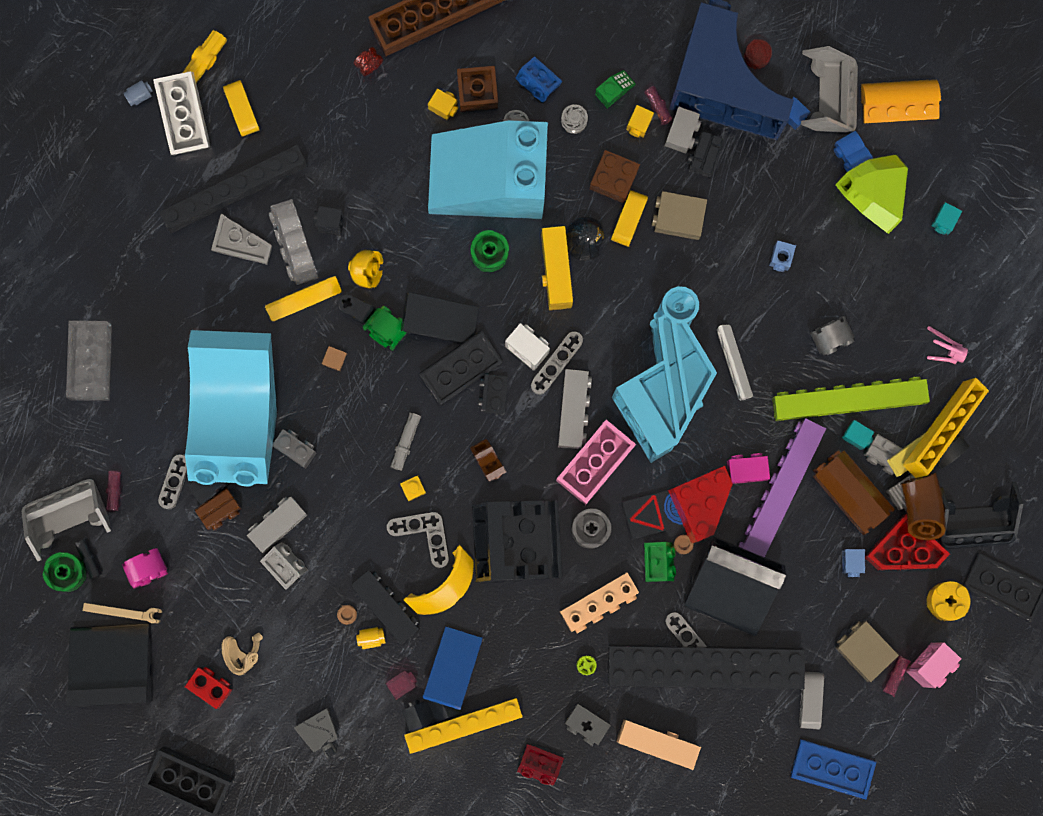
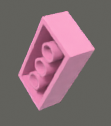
M606 420L556 481L586 505L636 444Z

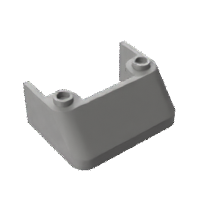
M830 46L803 50V55L812 59V72L820 77L819 112H814L810 120L801 121V125L815 131H854L857 124L858 66L856 60Z
M87 479L28 503L22 508L24 538L37 561L41 560L40 549L47 548L52 544L54 534L89 520L91 525L100 526L103 524L107 533L111 531L107 511L97 486L92 479Z

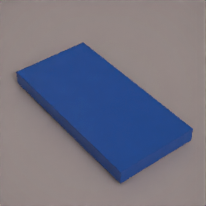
M445 627L423 699L455 709H461L483 638Z
M800 740L790 777L867 800L876 761Z

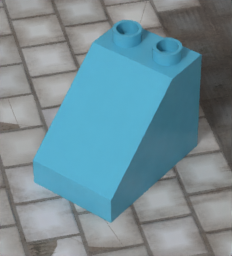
M508 120L432 134L429 214L542 219L545 197L548 122Z

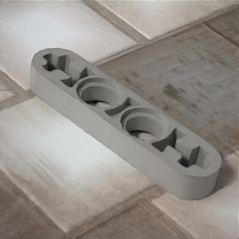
M570 332L533 379L531 389L535 394L542 395L549 389L581 347L583 338L580 333ZM577 336L579 344L574 343L571 349L574 351L571 353L567 348L571 342L569 338ZM563 350L568 353V358L565 361L558 359L557 354L559 351ZM550 365L554 366L557 370L553 376H549L546 373V368ZM541 374H543L545 378L551 380L549 383L547 380L544 382L543 390H536L535 382L540 383L543 379V377L540 376Z

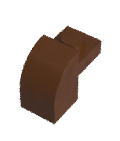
M487 439L470 447L482 472L489 481L498 479L502 474L506 473Z

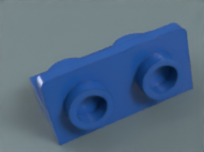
M535 56L520 69L516 76V80L542 103L562 83V80Z

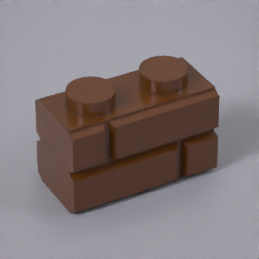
M225 489L195 509V512L208 530L213 529L215 531L223 525L222 521L229 518L231 520L240 514L238 511L242 508L230 490Z

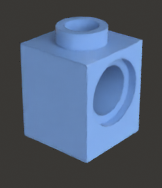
M777 241L769 266H772L774 270L779 272L788 271L796 245ZM782 253L786 256L787 260L782 262L778 259L777 255Z
M865 549L842 550V573H848V577H860V573H865Z

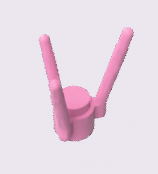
M930 326L927 327L929 331L952 344L950 346L934 339V343L949 349L948 356H951V358L927 356L928 360L944 361L956 364L957 361L964 362L968 352L967 348L962 347V344L953 341Z

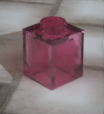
M405 670L385 684L397 700L416 687L414 683L417 680L412 672L407 673Z

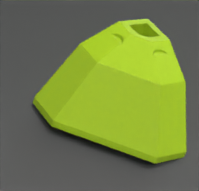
M897 155L869 159L849 170L836 183L837 188L863 215L885 232L890 233L902 221L908 167Z

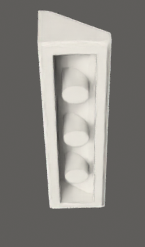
M720 325L717 328V333L738 399L741 401L751 398L753 394L731 326Z

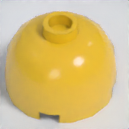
M363 250L358 252L349 262L348 270L352 280L358 286L375 288L378 285L383 272L382 270L379 271L380 264H383L382 255L378 251Z

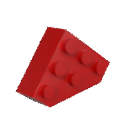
M725 466L668 490L691 543L712 536L716 531L733 484Z
M905 514L865 555V559L877 570L938 568L950 553L935 539L920 540L910 535L908 532L907 514Z

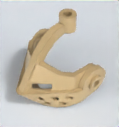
M260 633L252 637L253 648L247 655L240 651L233 637L228 636L223 640V659L232 673L243 675L258 661L259 641L263 639ZM238 658H239V660L241 661V663L243 664L242 668L240 667V665H239L238 662L236 661Z

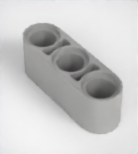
M805 671V689H801L800 728H821L824 687L823 673Z

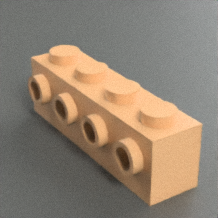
M626 573L560 611L570 631L579 633L587 628L585 624L588 622L596 623L603 619L602 614L609 611L611 614L620 609L619 604L624 601L628 604L637 599L636 594L639 591L629 574Z

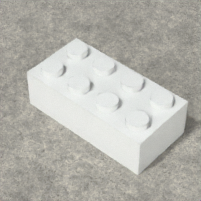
M190 71L153 79L171 155L210 148L194 72Z

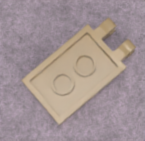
M84 603L83 611L145 620L150 623H160V620H155L153 615L156 612L162 613L161 609L156 608L141 612Z

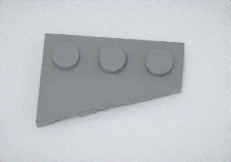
M221 214L211 250L268 265L272 245Z

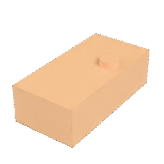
M625 719L616 740L619 744L692 770L701 749L697 745L678 739L679 735L668 731L666 735Z

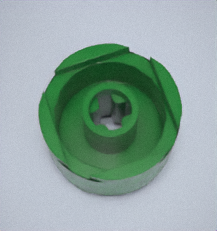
M492 230L482 231L477 234L471 244V258L474 265L481 271L494 272L506 264L509 256V246L506 238ZM487 248L493 250V254L486 253Z
M382 306L375 310L363 325V329L365 331L368 329L371 332L369 336L385 348L389 345L391 346L390 350H394L407 332L401 331L402 319L399 317L396 319L391 315L392 312L387 307Z
M59 552L50 556L45 563L43 571L45 583L50 588L61 592H71L78 589L87 577L86 568L81 558L65 552ZM63 568L68 569L67 576L62 575L64 572Z

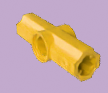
M213 30L203 45L196 48L192 54L191 62L182 73L194 72L197 83L204 72L213 66L217 58L216 55L227 39L219 32Z

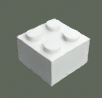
M519 324L506 339L505 347L532 370H535L549 354V343L542 337L538 339L533 334L534 330L525 324L523 326Z

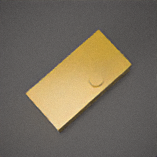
M565 226L542 228L541 239L545 275H542L543 287H547L549 310L572 308L573 296Z

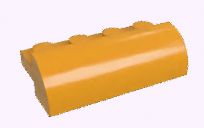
M936 79L861 84L863 123L939 119L941 93Z

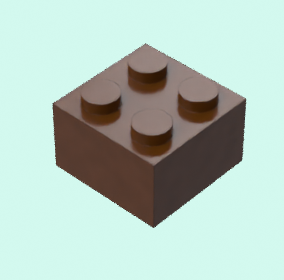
M495 66L457 69L461 112L498 109Z
M605 150L589 189L625 203L640 164Z

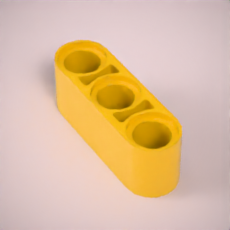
M241 80L223 86L241 136L259 131Z
M630 190L611 238L612 241L629 247L648 196Z

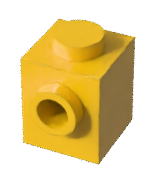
M437 88L428 103V109L448 120L458 110L456 97L448 91L444 93Z

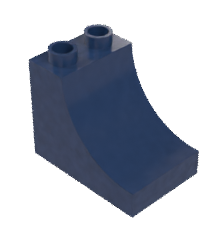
M709 0L708 4L701 2L669 109L677 111L678 107L700 114L699 118L778 140L789 120L794 100L768 89L748 69L737 42L736 26L738 13L730 11L731 5L723 0Z

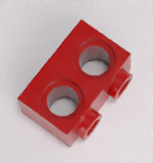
M205 666L204 669L198 667L185 688L215 709H219L233 689L229 687L230 683L225 679L220 678L219 680L214 677V672ZM201 675L207 679V683L203 687L197 683V679ZM217 686L223 691L220 698L215 697L213 694V690Z

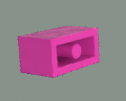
M762 453L751 454V458H743V455L731 456L732 459L727 461L728 474L733 484L768 481L770 479L768 456L762 457Z

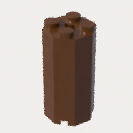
M838 450L827 458L829 460L827 464L824 462L813 470L815 473L813 477L862 535H865L871 527L874 529L895 509L845 451L841 452Z

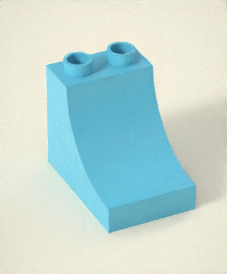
M191 330L188 343L190 409L185 451L188 481H196L204 485H210L215 482L237 483L241 486L267 484L277 418L271 333Z

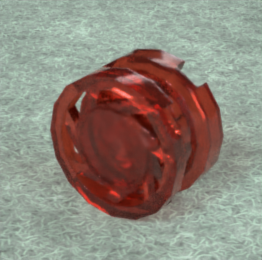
M764 40L751 41L744 53L746 64L754 69L765 67L772 56V49Z
M374 47L369 48L367 52H362L354 61L355 67L360 68V73L363 76L372 73L383 62V58L381 55L376 54L377 51Z

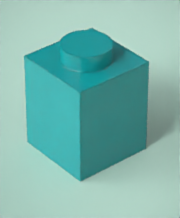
M945 202L931 226L940 234H949L957 223L962 211Z
M854 420L848 426L842 439L862 450L865 447L869 448L874 440L872 437L874 432Z

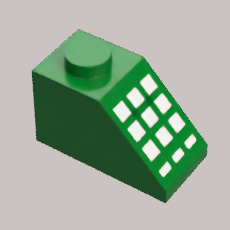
M623 70L611 76L596 88L595 95L608 109L632 89L636 83Z

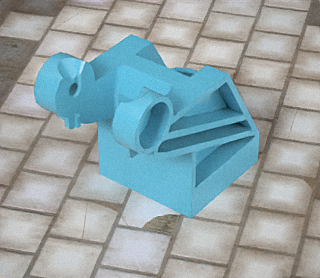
M686 287L670 289L665 294L657 312L654 314V319L650 322L656 365L617 387L612 396L650 463L672 451L674 446L678 444L696 410L703 407L702 399L717 374L689 327L699 310V300L697 295Z

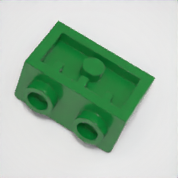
M644 543L646 582L674 581L676 576V567L674 566L676 551L673 543Z

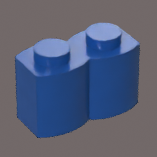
M856 131L838 140L834 145L836 156L842 158L845 162L844 168L846 172L869 159H873Z

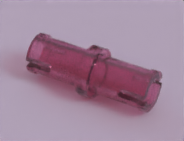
M655 86L647 89L644 93L652 105L651 109L658 115L661 124L665 125L672 121L673 118L665 106L666 103L659 96Z
M109 471L108 488L105 491L107 493L106 510L119 511L121 472Z
M901 656L898 657L893 671L889 673L891 676L883 690L884 692L895 697L901 680L904 681L905 679L903 676L911 661Z

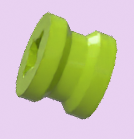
M582 656L577 661V670L583 675H591L596 670V661L591 656Z

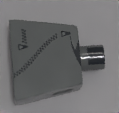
M328 708L294 727L313 752L322 748L327 758L337 753L332 742L338 739L339 736Z

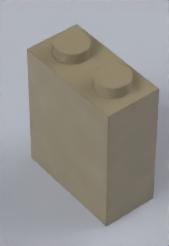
M662 191L661 197L657 196L655 208H658V214L653 216L652 226H655L654 232L699 240L707 199Z
M858 621L852 626V632L848 636L843 635L837 641L839 645L836 649L867 682H872L899 655L867 621L862 623Z

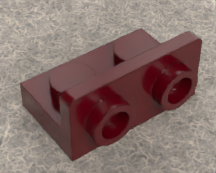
M527 744L517 772L526 778H535L542 784L554 785L564 758Z

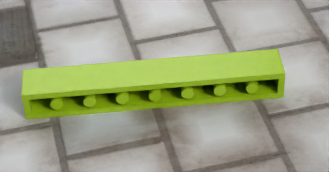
M912 377L906 382H902V379L890 380L889 384H883V381L872 382L871 386H864V383L853 384V388H845V385L833 387L834 390L827 391L826 387L816 388L815 392L807 393V390H798L796 394L788 395V392H780L772 398L775 421L927 404L930 402L927 379L921 380V377Z

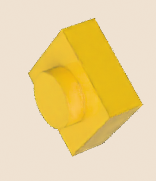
M418 476L401 483L408 501L426 494Z

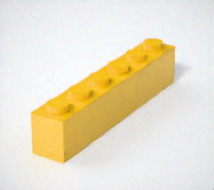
M977 378L962 382L904 462L903 466L915 478L929 475L989 390Z
M517 698L407 733L404 736L411 754L522 718Z

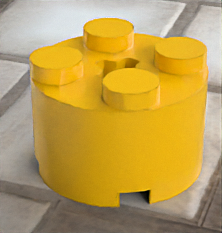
M951 581L942 582L929 591L927 607L939 620H958L968 612L970 596L968 590L961 584ZM949 598L952 600V603L948 604L945 602V599Z

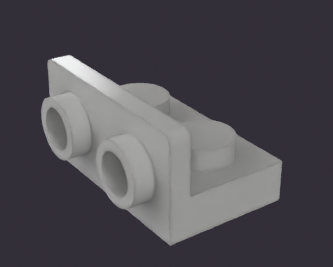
M283 542L274 546L260 561L285 589H288L308 570L304 562L298 559L292 553L291 548Z

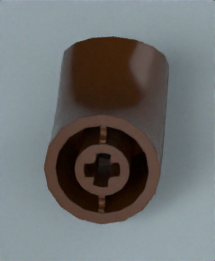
M929 473L927 476L912 478L902 482L900 485L906 505L909 534L920 540H934L942 537L946 530L945 511L936 473Z

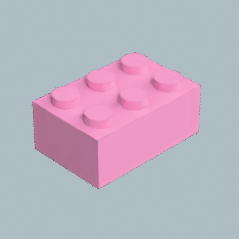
M931 643L906 672L922 687L940 688L947 679L945 677L949 672H955L960 666L958 662L961 658L945 643Z

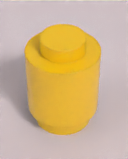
M378 627L359 630L360 634L356 635L357 644L362 646V649L379 647L381 644L386 643L383 628L378 629Z

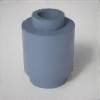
M141 80L127 88V91L123 94L132 106L134 104L138 105L152 97L150 93L153 91L148 82L143 83Z

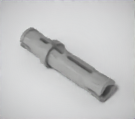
M409 413L400 442L395 448L396 453L390 467L402 471L405 459L410 454V445L421 416Z

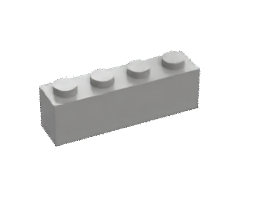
M565 370L558 447L581 449L582 445L586 444L587 434L583 433V428L588 424V415L585 414V407H589L590 403L587 388H591L592 377L588 376L589 371Z

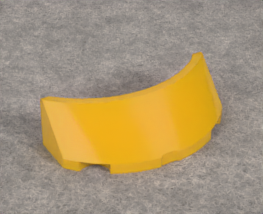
M460 545L453 552L455 556L454 568L440 587L420 596L411 593L404 599L417 614L426 615L445 611L455 605L466 593L472 580L474 566L473 559Z

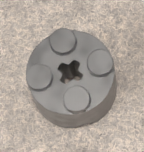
M845 316L810 332L819 353H823V355H829L837 351L836 347L839 345L840 347H845L853 343V338L855 337Z
M586 509L580 512L572 523L573 538L576 543L584 548L593 549L600 547L610 536V520L598 509ZM590 524H593V527L596 528L592 534H590L589 530H586V527H589Z

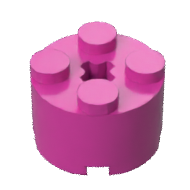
M158 548L149 550V554L142 553L122 564L133 589L151 583V580L168 574Z

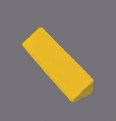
M333 276L267 304L265 308L271 320L276 321L337 295L342 290L336 276Z

